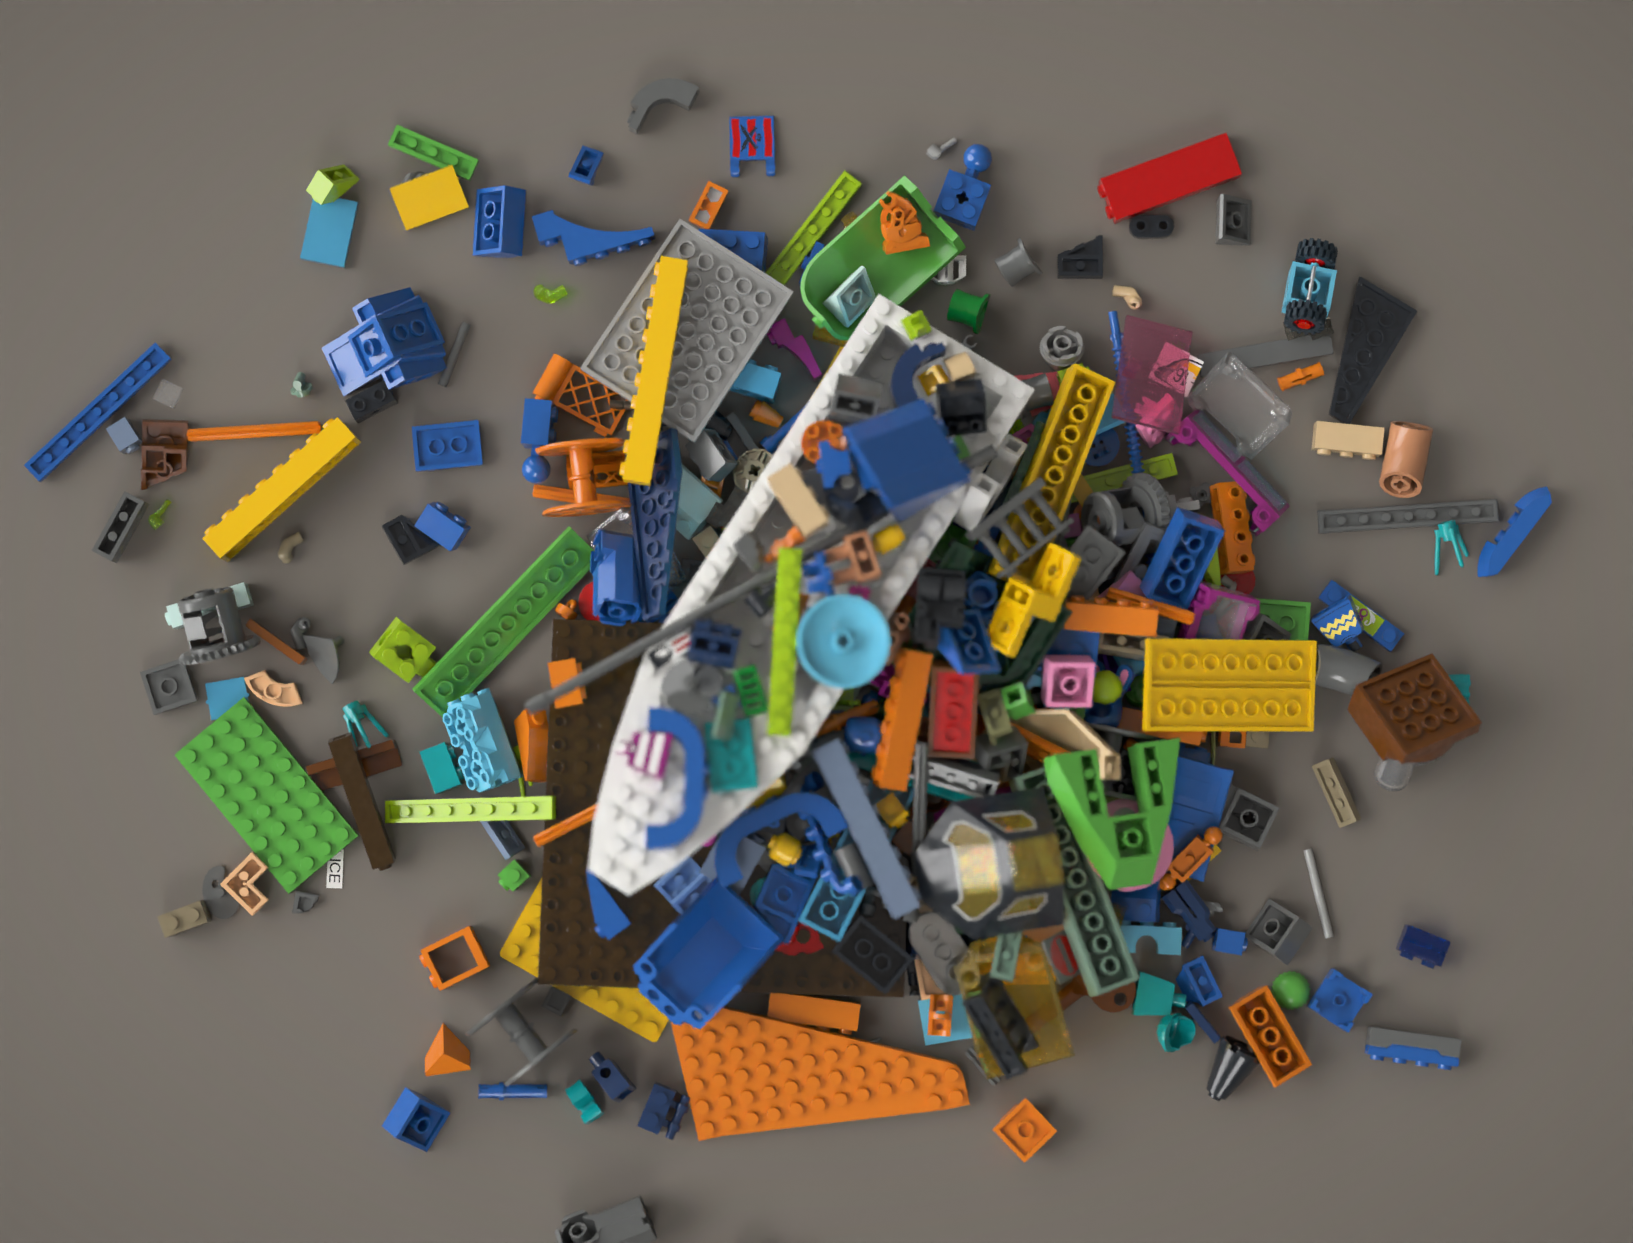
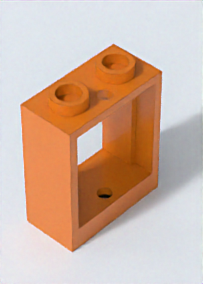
M471 925L420 950L422 953L419 956L424 968H429L432 974L429 976L433 987H438L439 991L491 966ZM464 936L478 966L443 982L429 952Z

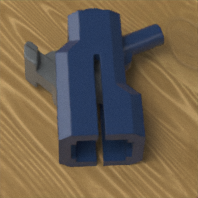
M1187 879L1161 897L1170 912L1179 914L1186 923L1185 929L1187 934L1182 940L1181 946L1188 949L1195 937L1198 941L1203 940L1205 943L1215 936L1213 931L1216 928L1210 921V918L1214 915L1215 911L1223 912V908L1219 903L1207 902L1201 899Z

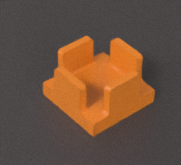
M1026 1098L1018 1105L1015 1104L993 1128L995 1133L1024 1163L1057 1132Z

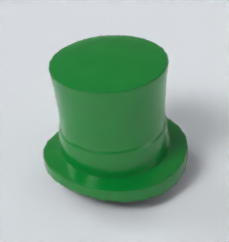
M956 289L949 304L947 321L970 326L973 328V333L979 335L991 294L986 293L983 297H979Z

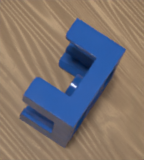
M1331 968L1307 1004V1007L1343 1031L1349 1032L1354 1025L1352 1021L1363 1004L1369 1002L1373 994Z

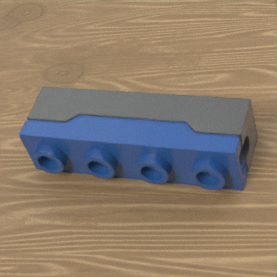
M1368 1026L1364 1053L1369 1054L1370 1059L1384 1061V1057H1391L1395 1063L1406 1064L1407 1060H1413L1417 1066L1429 1067V1063L1438 1064L1439 1069L1451 1070L1452 1066H1459L1462 1040Z

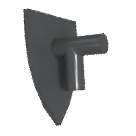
M304 634L305 645L314 664L322 675L333 684L338 677L340 664L337 647L344 643L343 637L338 636L335 639Z

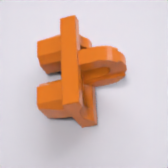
M930 994L927 1035L950 1037L953 995ZM936 1011H944L945 1014L936 1013Z

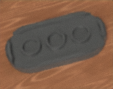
M926 911L920 913L917 923H911L909 927V940L937 987L943 992L950 995H962L969 992L975 986L979 968L955 926L937 912Z

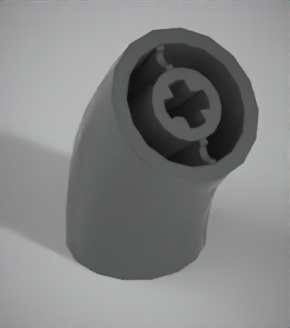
M1317 644L1315 686L1336 690L1352 696L1357 684L1381 675L1383 664L1348 649Z

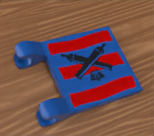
M774 116L729 117L731 177L740 176L739 161L766 160V175L775 176Z

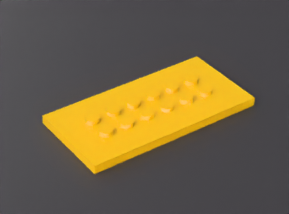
M1145 638L1142 730L1314 731L1317 641Z

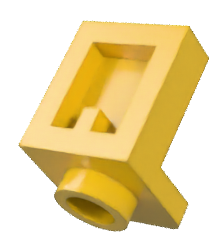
M893 792L875 804L889 828L895 826L898 829L908 821L906 819V816L909 815L908 811L905 810Z

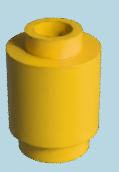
M897 523L894 525L889 524L871 535V544L875 553L879 552L881 555H884L900 546L906 538Z

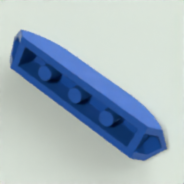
M1548 487L1538 488L1527 493L1515 504L1519 513L1514 512L1508 519L1507 523L1510 525L1507 529L1499 531L1494 538L1495 544L1489 541L1485 543L1478 560V577L1494 576L1500 572L1551 505L1552 500Z

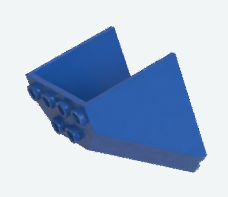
M924 399L843 429L889 511L899 523L971 481L968 476L972 473L965 461L963 463L960 462L957 457L960 454L959 449L952 438L947 440L946 435L949 432L941 418L935 419L934 415L937 412L932 403L926 404Z
M716 877L633 966L635 974L639 975L640 983L638 984L640 993L645 998H648L673 1024L682 1025L683 1023H688L693 1028L701 1029L742 988L783 942L784 938L729 886L722 888L718 877Z

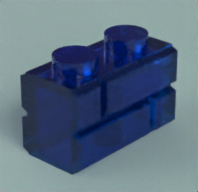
M1405 924L1396 950L1401 951V957L1411 961L1416 957L1422 960L1421 965L1434 969L1435 965L1438 967L1442 966L1451 941Z

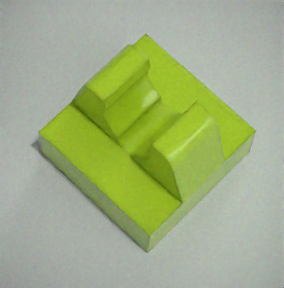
M922 310L901 319V324L911 342L932 332Z

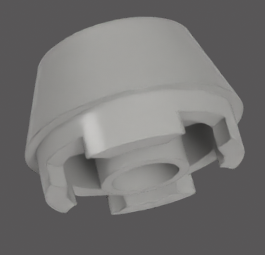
M1056 326L1049 329L1048 333L1042 338L1040 353L1050 368L1060 371L1069 368L1081 359L1084 354V343L1077 331L1074 333L1072 330L1066 329V326Z

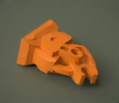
M887 191L886 194L891 197V202L884 203L883 199L879 200V203L884 208L881 212L880 220L881 233L885 238L882 243L885 254L930 247L928 236L926 233L921 232V221L918 220L916 216L917 211L912 203L897 193Z

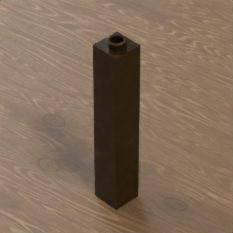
M352 732L331 738L328 741V745L372 869L386 870L392 867L396 857Z

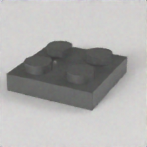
M179 659L140 672L154 715L198 701L187 665L180 664Z

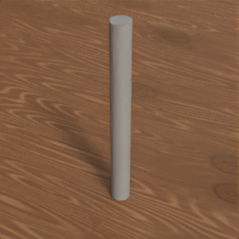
M1312 848L1303 850L1325 938L1334 937Z

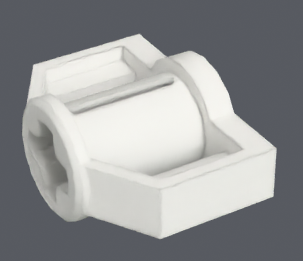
M957 255L938 272V279L933 277L931 280L940 285H952L966 276V256ZM953 261H959V277L953 280Z

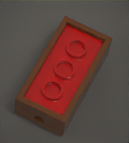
M932 660L928 756L974 759L979 674H960L949 660Z

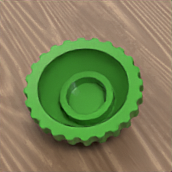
M1288 971L1287 973L1279 974L1275 978L1271 986V993L1281 1008L1294 1010L1306 1004V1001L1309 1000L1311 989L1309 988L1308 980L1303 975L1301 976L1300 973Z

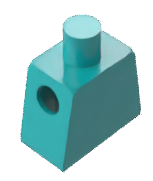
M1138 971L1139 979L1136 983V995L1131 1014L1170 1015L1172 1006L1185 1007L1186 994L1174 993L1175 983Z

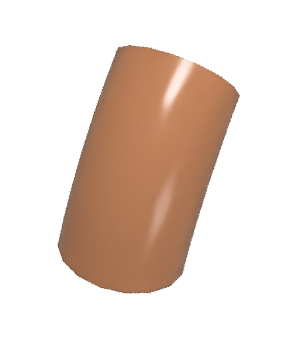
M1392 421L1390 423L1379 479L1380 487L1384 492L1399 498L1414 497L1421 492L1433 428L1403 421Z

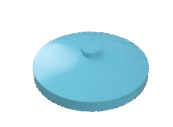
M833 595L814 604L803 616L796 637L797 653L805 670L818 682L833 688H854L871 680L883 668L890 651V632L883 615L870 602L853 595Z

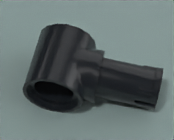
M777 579L767 587L762 589L758 587L744 600L759 618L765 616L775 606Z

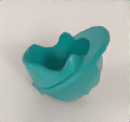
M1174 1013L1163 1017L1156 1030L1158 1040L1164 1051L1170 1053L1180 1050V1047L1190 1044L1196 1033L1193 1020L1183 1016L1181 1013Z

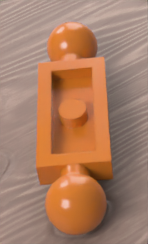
M1212 826L1206 829L1204 839L1197 835L1171 861L1168 867L1170 873H1165L1160 878V888L1164 891L1174 889L1176 879L1183 883L1214 852L1210 845L1218 844L1222 840L1221 830L1218 827Z

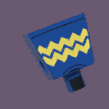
M1350 594L1313 615L1312 623L1333 646L1338 647L1345 643L1351 651H1356L1363 646L1357 635L1363 632L1364 626Z

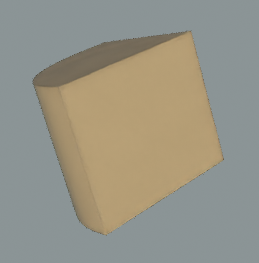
M966 352L943 360L951 382L974 378L976 371Z

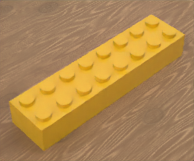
M338 417L335 420L333 418L329 419L322 426L324 429L318 435L314 433L306 440V446L301 450L298 448L293 451L289 456L290 460L286 464H279L272 471L273 475L268 480L263 479L255 486L257 490L251 495L246 494L239 500L238 503L240 505L234 510L229 509L222 515L221 518L223 520L218 525L213 524L204 532L206 535L202 539L220 559L229 562L361 443L343 421Z

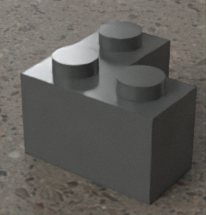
M1012 726L1013 733L995 738L997 745L992 746L988 733L975 737L974 757L984 770H1000L999 779L1002 783L1023 775L1028 742L1015 726Z

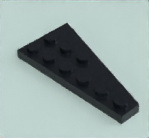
M1359 277L1328 414L1343 424L1351 423L1417 313V310L1362 277Z

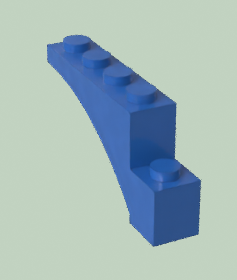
M553 210L531 216L540 245L551 247L558 244V240H562L569 264H574L575 266L586 264L587 259L596 257V260L609 256L608 253L617 251V253L629 251L631 246L637 244L639 247L652 243L651 240L655 239L652 227L623 232L601 231L573 224L555 215Z

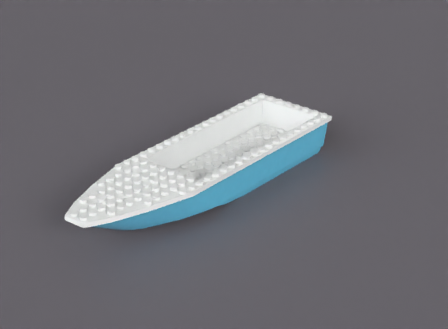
M878 294L662 628L778 564V560L774 557L771 563H764L763 570L754 573L737 554L733 544L744 534L752 531L764 547L763 555L765 556L767 553H771L769 548L774 544L775 539L782 540L788 534L787 532L795 526L767 484V477L789 463L794 468L798 467L801 472L816 468V465L805 457L801 448L802 435L812 423L827 420L839 424L842 429L855 425L849 422L829 419L839 374L884 383L878 416L895 409L891 399L890 386L894 367L902 354L917 343L921 351H923V348L932 342L936 344L943 342L946 348L945 356L922 366L913 376V386L919 398L924 399L926 404L931 402L937 412L936 393L927 396L917 376L933 365L940 364L949 377L943 360L966 352L976 371L974 378L968 380H982L985 391L987 432L961 435L971 454L970 457L991 444L995 450L998 449L1035 389L931 325L932 332L911 342L901 324V319L911 315V313ZM938 412L934 415L936 420L938 419ZM951 436V437H946V438H947V440H948V439L954 438V437H956V436ZM847 438V449H846V450H848V447L851 446V444H850L848 438ZM850 459V467L854 470V467ZM989 462L971 470L972 473L968 475L971 479L969 483L899 523L891 514L871 525L867 529L870 541L872 540V534L889 524L894 525L896 523L902 529L906 539L902 541L900 546L884 555L874 552L881 572L879 580L857 586L854 580L834 587L835 595H850L848 589L852 585L856 587H869L871 594L868 601L880 611L887 623L917 576L919 567L924 565L961 507L971 485L980 472L984 471ZM844 477L841 480V485L844 488H851L854 485V481L850 477ZM861 486L856 500L865 495L863 494ZM877 490L872 491L873 493L881 496ZM829 513V525L806 539L799 547L795 546L793 549L804 550L844 528L846 525L835 520ZM842 541V542H840L839 544H837V545L831 547L830 549L835 548V547H838V546H842V543H843L844 541ZM813 557L812 559H810V560L804 562L803 564H806V563H809V562H811V561H814V560H815V557ZM846 558L829 565L826 564L825 567H830L831 572L850 567V561ZM801 568L800 592L810 595L806 608H811L826 597L824 592L809 594V587L806 582L814 579L815 576L804 578ZM774 579V580L768 582L767 584H765V585H763V586H761V587H759V588L762 589L763 587L769 586V585H770L771 583H773L776 579ZM750 592L703 618L701 621L708 619L712 620L715 624L725 626L726 624L734 625V628L742 629L741 638L731 637L739 639V649L734 670L756 665L769 710L773 646L771 631L774 627L775 606L765 616L759 618L744 602L747 596L752 593ZM694 623L647 649L610 754L594 816L589 871L629 896L674 869L730 824L803 755L844 689L829 687L818 682L805 670L800 659L796 657L791 736L767 735L768 712L748 717L751 718L758 789L712 794L710 775L704 776V785H709L708 799H704L703 814L696 831L688 840L673 849L650 852L645 850L646 825L669 824L675 821L683 811L685 751L681 743L673 738L663 781H660L627 767L628 756L615 753L618 740L632 742L634 732H648L649 708L670 709L666 702L668 696L663 695L661 692L664 675L671 666L683 659H688V651H686L661 668L656 669L648 653L683 631H686L691 639L693 630L701 632L703 630L694 629ZM711 632V634L724 636V635H722V634H717V633ZM693 662V664H694V675H695V671H696L697 667H698L699 665H701L702 663ZM713 666L721 675L723 680L722 688L732 684L737 695H739L733 676L734 670ZM753 674L742 676L740 680L753 678ZM755 683L742 686L743 690L756 687ZM758 692L746 695L745 699L759 696ZM702 694L709 700L710 709L703 714L693 716L682 715L690 720L698 730L704 746V762H708L704 723L715 722L717 707L712 697ZM761 702L747 705L748 709L761 706ZM742 706L737 708L735 720L745 719Z

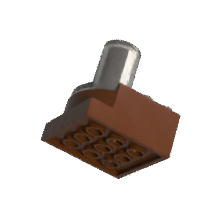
M1433 653L1357 684L1347 708L1380 756L1374 770L1376 782L1381 788L1394 792L1407 787L1415 766L1427 765L1437 761L1446 754L1455 742L1478 733L1482 724L1479 717Z

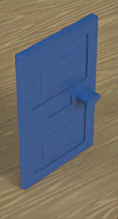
M1178 755L1172 809L1168 820L1173 837L1172 860L1197 835L1204 839V833L1207 828L1212 826L1219 828L1234 770ZM1211 855L1189 878L1204 882Z

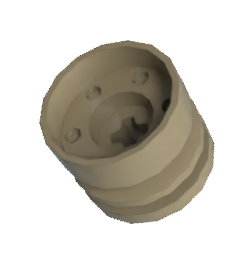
M764 449L746 451L738 458V465L733 469L735 484L747 496L773 457L771 453Z

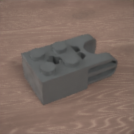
M1230 784L1219 829L1222 834L1258 851L1280 808ZM1251 815V820H1253L1254 823H1249L1248 825L1245 824V820H1243V817Z

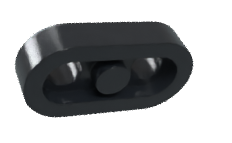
M1138 215L1129 224L1130 234L1137 239L1167 238L1174 230V222L1167 215ZM1143 223L1145 228L1139 230L1137 224ZM1159 223H1166L1167 228L1161 229Z

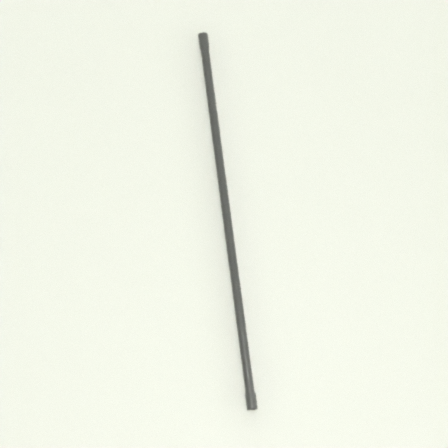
M991 444L966 459L965 462L970 470L998 457V454ZM887 516L878 519V520L875 521L873 524H875V523H877L878 521H880V520L886 518ZM845 526L802 550L801 564L815 557L816 552L828 550L844 541L845 536L858 532ZM777 565L546 693H541L525 702L524 704L529 713L533 715L549 706L555 700L693 625L696 620H702L758 587L776 579Z

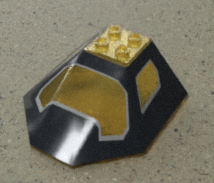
M1043 787L952 801L913 854L918 891L921 897L920 901L972 939L1064 925V878L1058 838Z

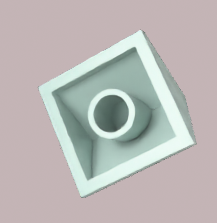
M860 266L822 303L847 328L876 299L865 267Z

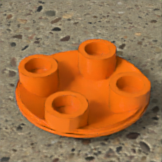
M820 420L814 422L806 428L802 435V451L805 457L815 465L816 460L820 459L819 441H829L830 446L837 451H846L847 437L842 427L832 421Z

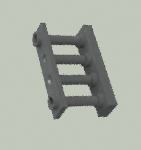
M1041 477L965 534L970 542L976 538L979 541L982 540L1002 566L1003 570L996 575L998 579L1005 575L1007 578L1018 571L1017 565L1056 535L1060 538L1070 530L1068 526L1074 522L1070 518L1062 523L1041 495L1043 492L1040 489L1046 483ZM1028 498L1036 502L1055 527L1047 536L1043 534L1024 509L1025 505L1023 502ZM1011 511L1014 514L1017 513L1038 541L1029 550L1007 523L1006 515ZM993 525L997 528L1000 527L1021 555L1012 563L1009 562L990 537L988 529Z

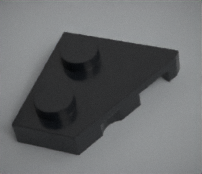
M1098 235L1094 240L1085 244L1081 243L1072 250H1066L1058 254V279H1102L1103 235Z
M403 515L382 525V529L403 565L441 546L416 528Z

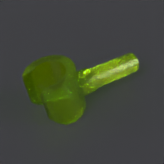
M168 499L157 512L151 514L148 518V522L154 530L164 523L160 516L171 504V501Z

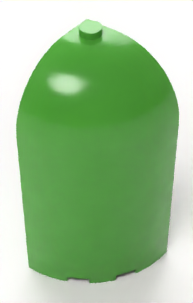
M905 175L888 191L897 193L912 203L917 211L916 216L921 221V232L926 233L928 236L930 247L885 254L882 245L885 238L881 233L880 215L884 208L879 203V200L883 199L884 203L891 202V197L886 194V191L818 252L809 262L803 273L800 286L801 296L807 308L814 315L812 321L819 329L824 327L833 337L839 340L850 339L871 305L847 328L822 303L860 266L865 267L876 297L880 294L896 305L902 306L966 248L959 235L941 217H937L931 210L932 206L918 187Z

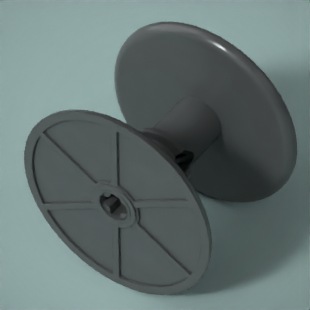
M1087 723L1094 731L1100 732V737L1118 754H1120L1123 736L1147 741H1155L1157 737ZM1114 780L1102 781L1104 796L1137 801L1136 796L1113 792Z
M537 978L502 1003L465 1034L466 1036L473 1035L496 1018L511 1037L510 1042H515L530 1063L505 1082L506 1087L578 1031L575 1028L570 1030L548 1048L532 1028L534 1023H529L518 1010L514 1002L538 983Z

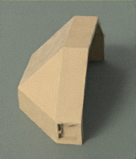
M1067 709L1035 710V713L1016 720L1012 717L1009 718L1010 722L1069 752L1096 749L1100 767V779L1102 781L1120 779V755L1075 711ZM985 729L980 735L987 734V729ZM1026 755L1025 761L1033 771L1045 767L1044 763Z

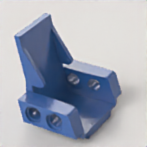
M411 287L367 298L353 307L352 310L359 325L322 347L343 396H347L382 377L388 389H393L430 378L447 368L443 360L446 352L442 345L445 343L428 303H423L419 295L415 296Z

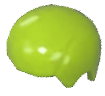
M1107 670L1096 672L1093 683V701L1105 705L1114 703L1121 696L1123 689L1119 677Z

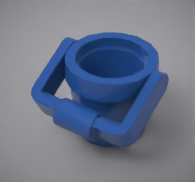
M976 571L966 580L967 599L965 598L964 605L971 610H982L991 607L997 599V582L983 572Z

